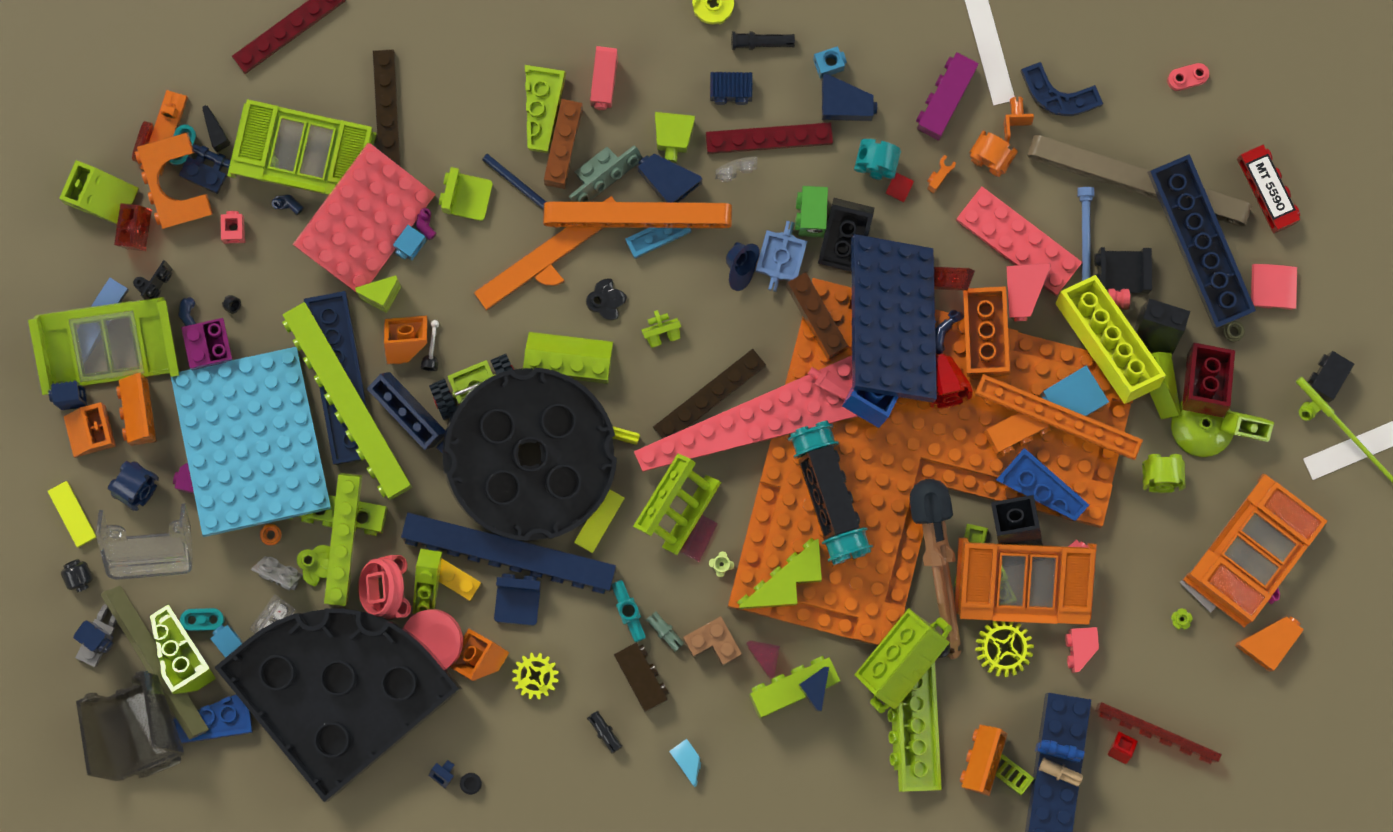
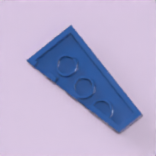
M1025 448L996 479L998 482L1026 496L1034 495L1035 501L1074 521L1089 506L1085 500Z
M237 695L228 696L221 699V701L197 710L209 730L190 740L177 718L163 723L166 746L253 733L251 712Z

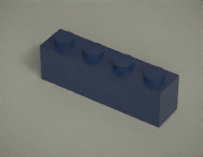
M391 372L381 373L367 388L424 450L435 447L445 436L446 430Z

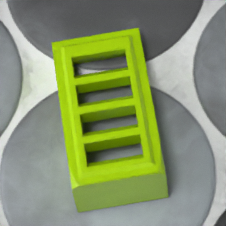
M1002 754L1001 759L1004 763L996 771L995 776L1017 794L1022 795L1034 780V777ZM1008 765L1011 766L1005 776L1001 775ZM1016 770L1018 774L1012 782L1008 779ZM1022 776L1025 777L1022 784L1017 787L1016 783Z

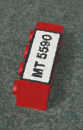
M1263 144L1241 154L1237 161L1274 234L1296 224L1300 220V211L1296 205H1293L1290 199V190L1287 186L1283 185L1281 172L1277 167L1275 168L1272 162V154Z

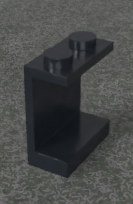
M1101 247L1098 253H1095L1094 265L1098 266V274L1095 275L1106 290L1115 289L1120 292L1121 289H1129L1130 293H1150L1152 290V248H1143L1141 251H1105V247Z

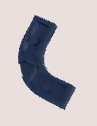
M1041 62L1021 69V74L1032 98L1043 109L1053 114L1075 116L1103 105L1096 85L1067 94L1053 88Z

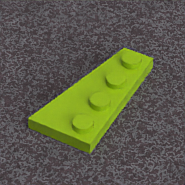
M525 65L527 148L531 151L550 153L566 72Z

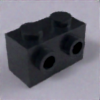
M1334 351L1321 357L1318 362L1319 370L1317 373L1313 372L1307 381L1328 403L1335 399L1354 366L1353 362Z

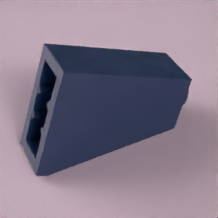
M823 74L822 120L872 121L873 114L877 115V102H874V95L831 75Z
M656 154L650 157L647 155L639 161L638 172L663 202L679 203L702 184L703 179L700 175Z

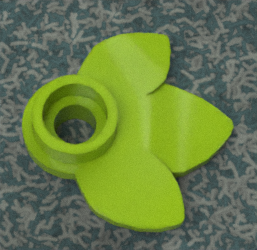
M318 545L313 550L305 549L297 555V565L302 569L303 579L306 583L317 586L320 577L327 578L330 546ZM306 556L311 557L310 564L304 562Z

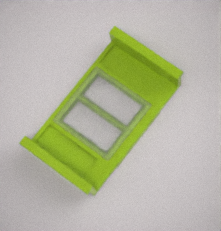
M247 99L243 106L227 177L236 178V175L329 195L366 144L370 143L374 146L377 133L372 132V127Z
M164 297L39 314L33 319H28L42 395L49 394L48 391L51 390L53 383L56 385V383H69L74 380L84 386L119 381L136 373H141L145 377L170 373V377L179 376L167 302L164 300Z

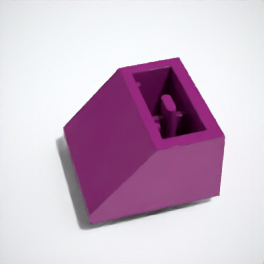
M224 318L181 327L191 370L233 360Z

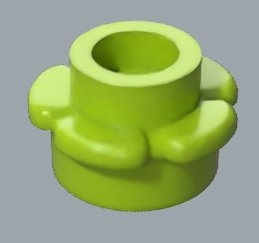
M1181 608L1177 612H1173L1171 620L1175 628L1185 630L1191 626L1190 623L1193 617L1186 609Z

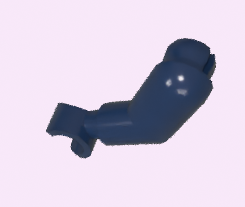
M951 310L948 314L950 318L948 320L945 319L935 328L936 354L944 352L945 346L943 342L945 334L952 328L955 322L964 318L962 312Z

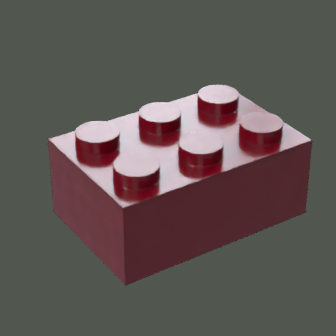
M1199 343L1192 344L1187 354L1182 410L1224 418L1231 406L1235 350Z

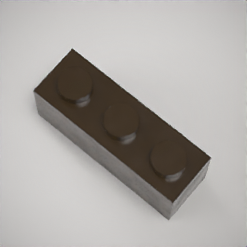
M636 642L615 653L614 657L644 712H647L667 701L666 695L669 692L664 683L659 684L656 676L659 674L654 664H648L646 657L649 655L643 644L638 646Z

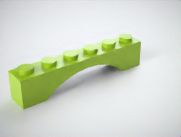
M345 473L338 475L324 604L346 606L349 601L353 542L362 475Z

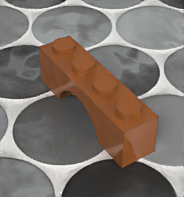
M561 99L544 176V184L546 186L566 188L572 150L583 111V106L580 102Z

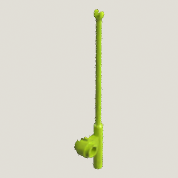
M1302 376L1298 378L1296 383L1312 399V401L1301 405L1299 409L1301 419L1310 421L1322 410L1335 421L1393 483V476L1334 414V410Z

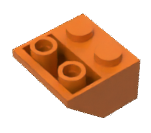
M102 402L81 407L64 416L74 458L116 447L107 408Z

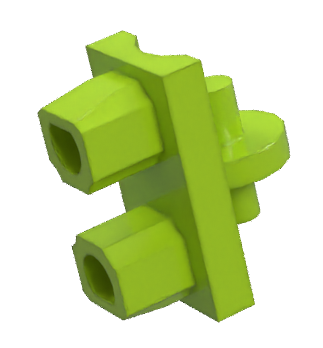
M658 310L653 311L655 317L647 319L649 325L657 324L641 329L644 338L647 339L651 348L662 344L659 337L661 333L667 332L669 341L681 338L679 330L681 324L678 318L665 321L669 319L668 313L659 315Z

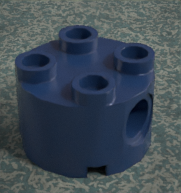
M125 461L120 467V473L117 478L109 483L108 490L111 491L112 498L120 500L132 511L139 510L137 507L139 504L144 506L152 497L157 487L154 482L158 481L159 477L152 471L143 468L138 462L133 461L130 463Z

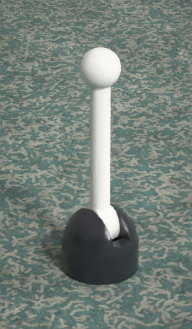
M437 320L431 322L432 334L429 355L424 356L421 361V369L425 371L438 370V360L433 356L436 329L439 327Z

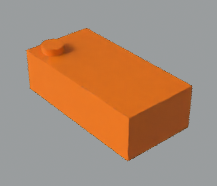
M1006 286L963 289L967 377H980L983 374L987 376L1010 375Z

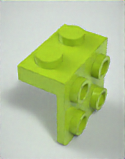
M451 167L450 172H446L444 177L445 193L441 192L439 198L442 212L483 221L491 195L492 181L461 174L458 168Z

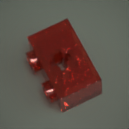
M120 203L114 245L129 250L146 251L152 209L140 205Z

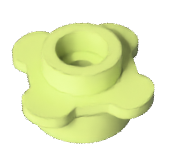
M722 551L715 559H710L709 566L715 569L718 577H723L725 572L734 568V562L730 561L727 553Z

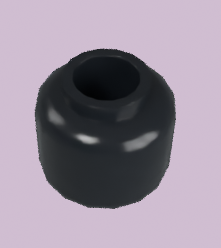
M76 559L63 565L64 569L61 571V576L67 589H76L78 593L89 588L88 583L93 580V576L85 561Z

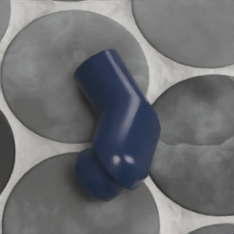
M291 195L276 196L271 202L273 208H290L296 215H299L304 209Z
M191 297L182 299L179 305L178 316L185 326L196 324L190 315L191 308L195 306V301Z

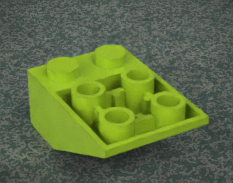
M76 160L59 199L65 205L123 227L139 188L100 169Z

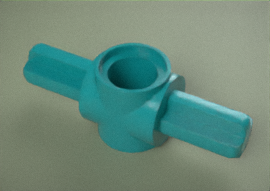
M622 580L612 584V589L618 601L616 607L624 625H628L634 642L644 640L646 635L639 621L642 617L634 598H630ZM630 605L635 609L633 616L626 617L623 615L622 610L625 606Z

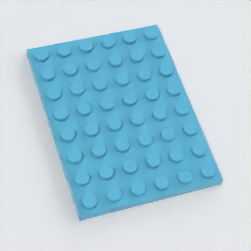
M296 347L231 360L226 363L199 369L185 370L179 372V376L171 377L203 537L331 509Z

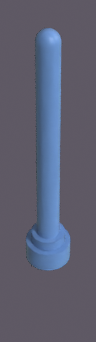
M1093 187L1077 188V197L1082 202V281L1091 277L1090 202L1094 197Z

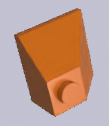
M427 315L385 319L384 347L387 364L409 362L427 344Z
M468 628L463 637L461 654L450 668L474 681L499 671L510 652Z

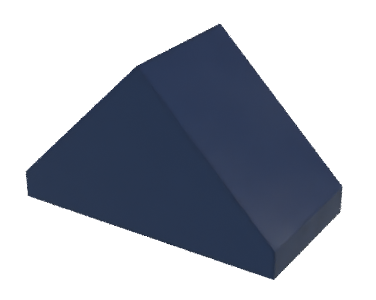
M823 667L798 685L814 709L819 712L822 711L829 667Z

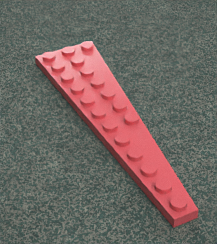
M852 356L824 367L851 389ZM806 375L634 451V454L642 472L671 465L678 453L690 459L703 457L720 451L789 435L796 432V429L808 426L810 429L822 421L828 420V423L832 424L837 421L855 418L858 415L842 407L845 400L814 385L816 379Z

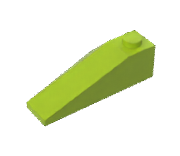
M166 605L150 616L158 651L157 655L161 666V675L173 694L198 691L216 679L169 605Z

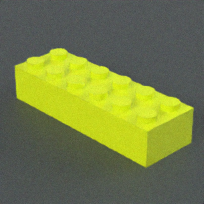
M1096 275L1060 291L1055 303L1124 404L1161 386L1166 374Z

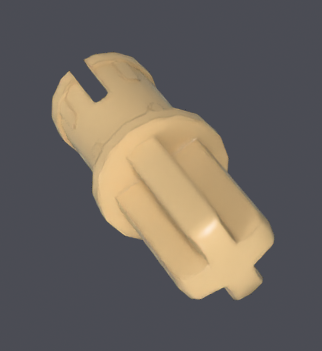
M1045 757L1039 767V771L1056 777V780L1061 779L1075 786H1079L1083 779L1082 774L1066 768L1065 764L1059 765Z

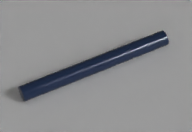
M489 154L483 157L482 160L544 210V203L547 201Z

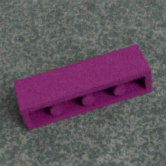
M956 52L954 58L949 57L944 66L947 69L945 75L940 74L935 83V86L938 87L935 94L931 92L925 102L928 105L926 111L921 110L916 119V122L919 123L917 130L938 141L940 140L979 63Z

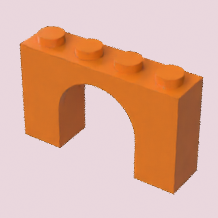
M188 132L137 147L138 151L135 152L138 164L142 163L144 172H141L144 184H148L151 191L148 192L151 205L155 204L157 210L154 213L157 225H161L162 229L213 214L207 193L185 200H177L166 195L159 183V173L166 162L194 153Z

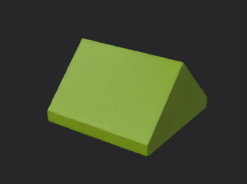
M395 275L356 287L355 289L362 301L387 313L400 291L401 285Z

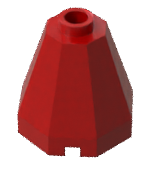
M945 354L936 355L937 399L934 403L929 402L930 407L934 408V404H937L939 409H944L962 404L964 397H967V400L971 399L973 393L971 384L953 358Z

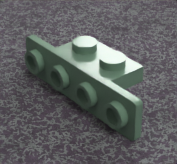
M634 145L617 157L608 147H605L574 171L583 185L569 195L572 202H590L629 170L638 165L639 161L643 158L638 148Z

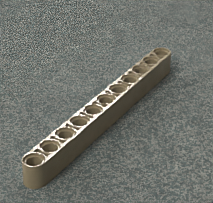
M1033 136L1027 154L1030 159L1159 200L1147 173L1149 170L1044 136ZM1205 189L1218 220L1237 226H1246L1252 208L1250 203Z

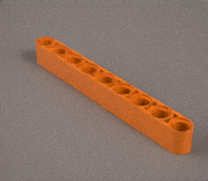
M546 202L544 203L543 225L548 227L730 228L732 226V205L728 203Z

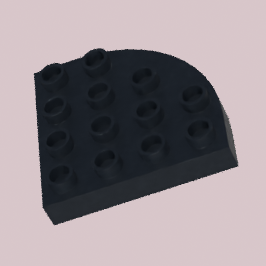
M325 608L324 610L296 613L279 619L259 630L214 667L323 802H328L462 689L438 658L412 633L385 618L349 609Z

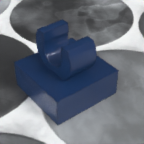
M449 760L443 766L436 763L428 776L446 789L454 777L450 772L455 765Z

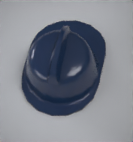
M736 242L726 256V264L730 268L729 285L735 291H741L746 288L753 277L760 255V249L756 244L744 245Z

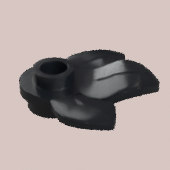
M607 278L595 285L594 291L586 298V305L589 310L599 312L604 319L615 320L619 318L616 308L625 303L627 295L621 290L613 289V280ZM594 298H598L600 304H596Z

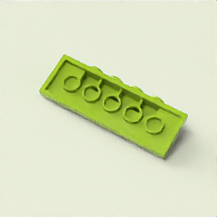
M934 662L896 709L891 707L887 713L889 722H892V731L889 732L888 736L889 742L893 744L890 764L894 766V770H898L899 792L942 790Z

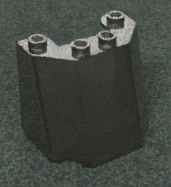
M145 670L138 671L131 678L132 687L117 690L116 694L109 697L100 696L97 693H88L84 698L76 701L88 776L113 781H121L134 775L143 778L181 763V756L184 754L183 746L158 675L148 673Z

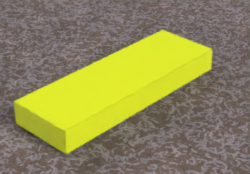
M68 481L48 490L75 545L79 548L96 539L97 536Z
M610 489L599 508L587 519L574 543L593 554L625 498Z

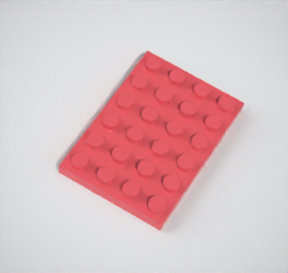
M367 143L293 243V246L357 293L356 287L373 281L396 248H394L393 244L407 225L411 227L414 225L421 209L426 208L436 194L372 144Z

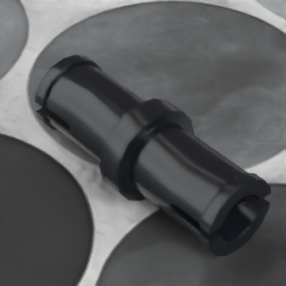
M599 711L594 712L587 718L598 733L597 737L603 740L611 754L623 747L612 732L613 728L611 725H607Z

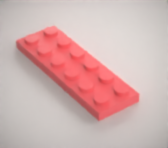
M982 186L956 219L962 226L1014 265L1050 263L1051 268L1043 287L1055 296L1059 294L1083 263Z

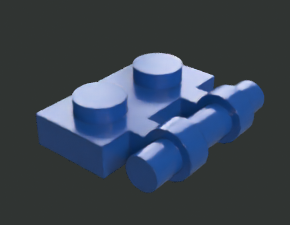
M1041 740V743H1037L1035 752L1073 762L1083 760L1085 751L1077 749L1076 746L1059 745L1053 740Z

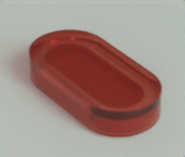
M147 121L142 123L133 149L132 161L137 162L135 152L138 151L137 147L149 143L154 128L153 123Z

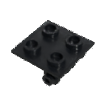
M163 260L150 281L143 277H136L133 285L141 293L140 296L144 300L158 298L161 293L159 289L172 276V268Z

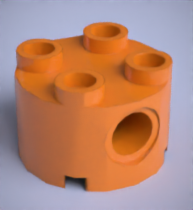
M983 130L969 154L972 158L971 162L979 167H982V165L990 168L989 172L1000 177L1001 174L1006 173L1018 151L1014 147L1010 150L1008 142L990 132L986 135V132Z

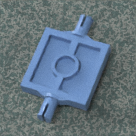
M786 221L784 233H775L767 230L755 272L765 274L771 278L768 290L771 291L773 283H775L773 292H777L779 280L790 281L798 277L807 241L792 235L794 222H791L790 229H788L790 221Z

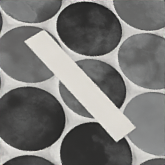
M965 0L993 105L1010 102V99L1015 96L989 1Z
M1393 421L1356 437L1373 455L1393 447ZM1349 439L1308 456L1303 460L1312 480L1362 460L1367 456Z

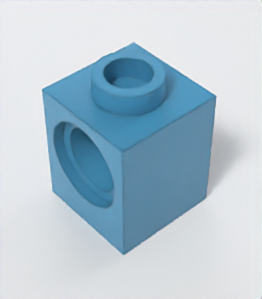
M838 46L816 53L813 57L820 79L823 77V74L833 75L844 71V64L847 63L844 52H840ZM832 58L836 61V64L829 66L825 60Z
M407 225L393 244L394 248H396L395 253L404 260L408 258L412 261L427 240L423 234Z
M229 625L218 627L213 631L214 636L210 638L225 658L243 644V641Z

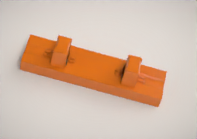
M166 90L149 143L173 136L179 126L188 99L186 95ZM165 113L171 115L173 118L165 116ZM166 163L161 168L159 176H162ZM141 164L140 169L144 171L143 165Z

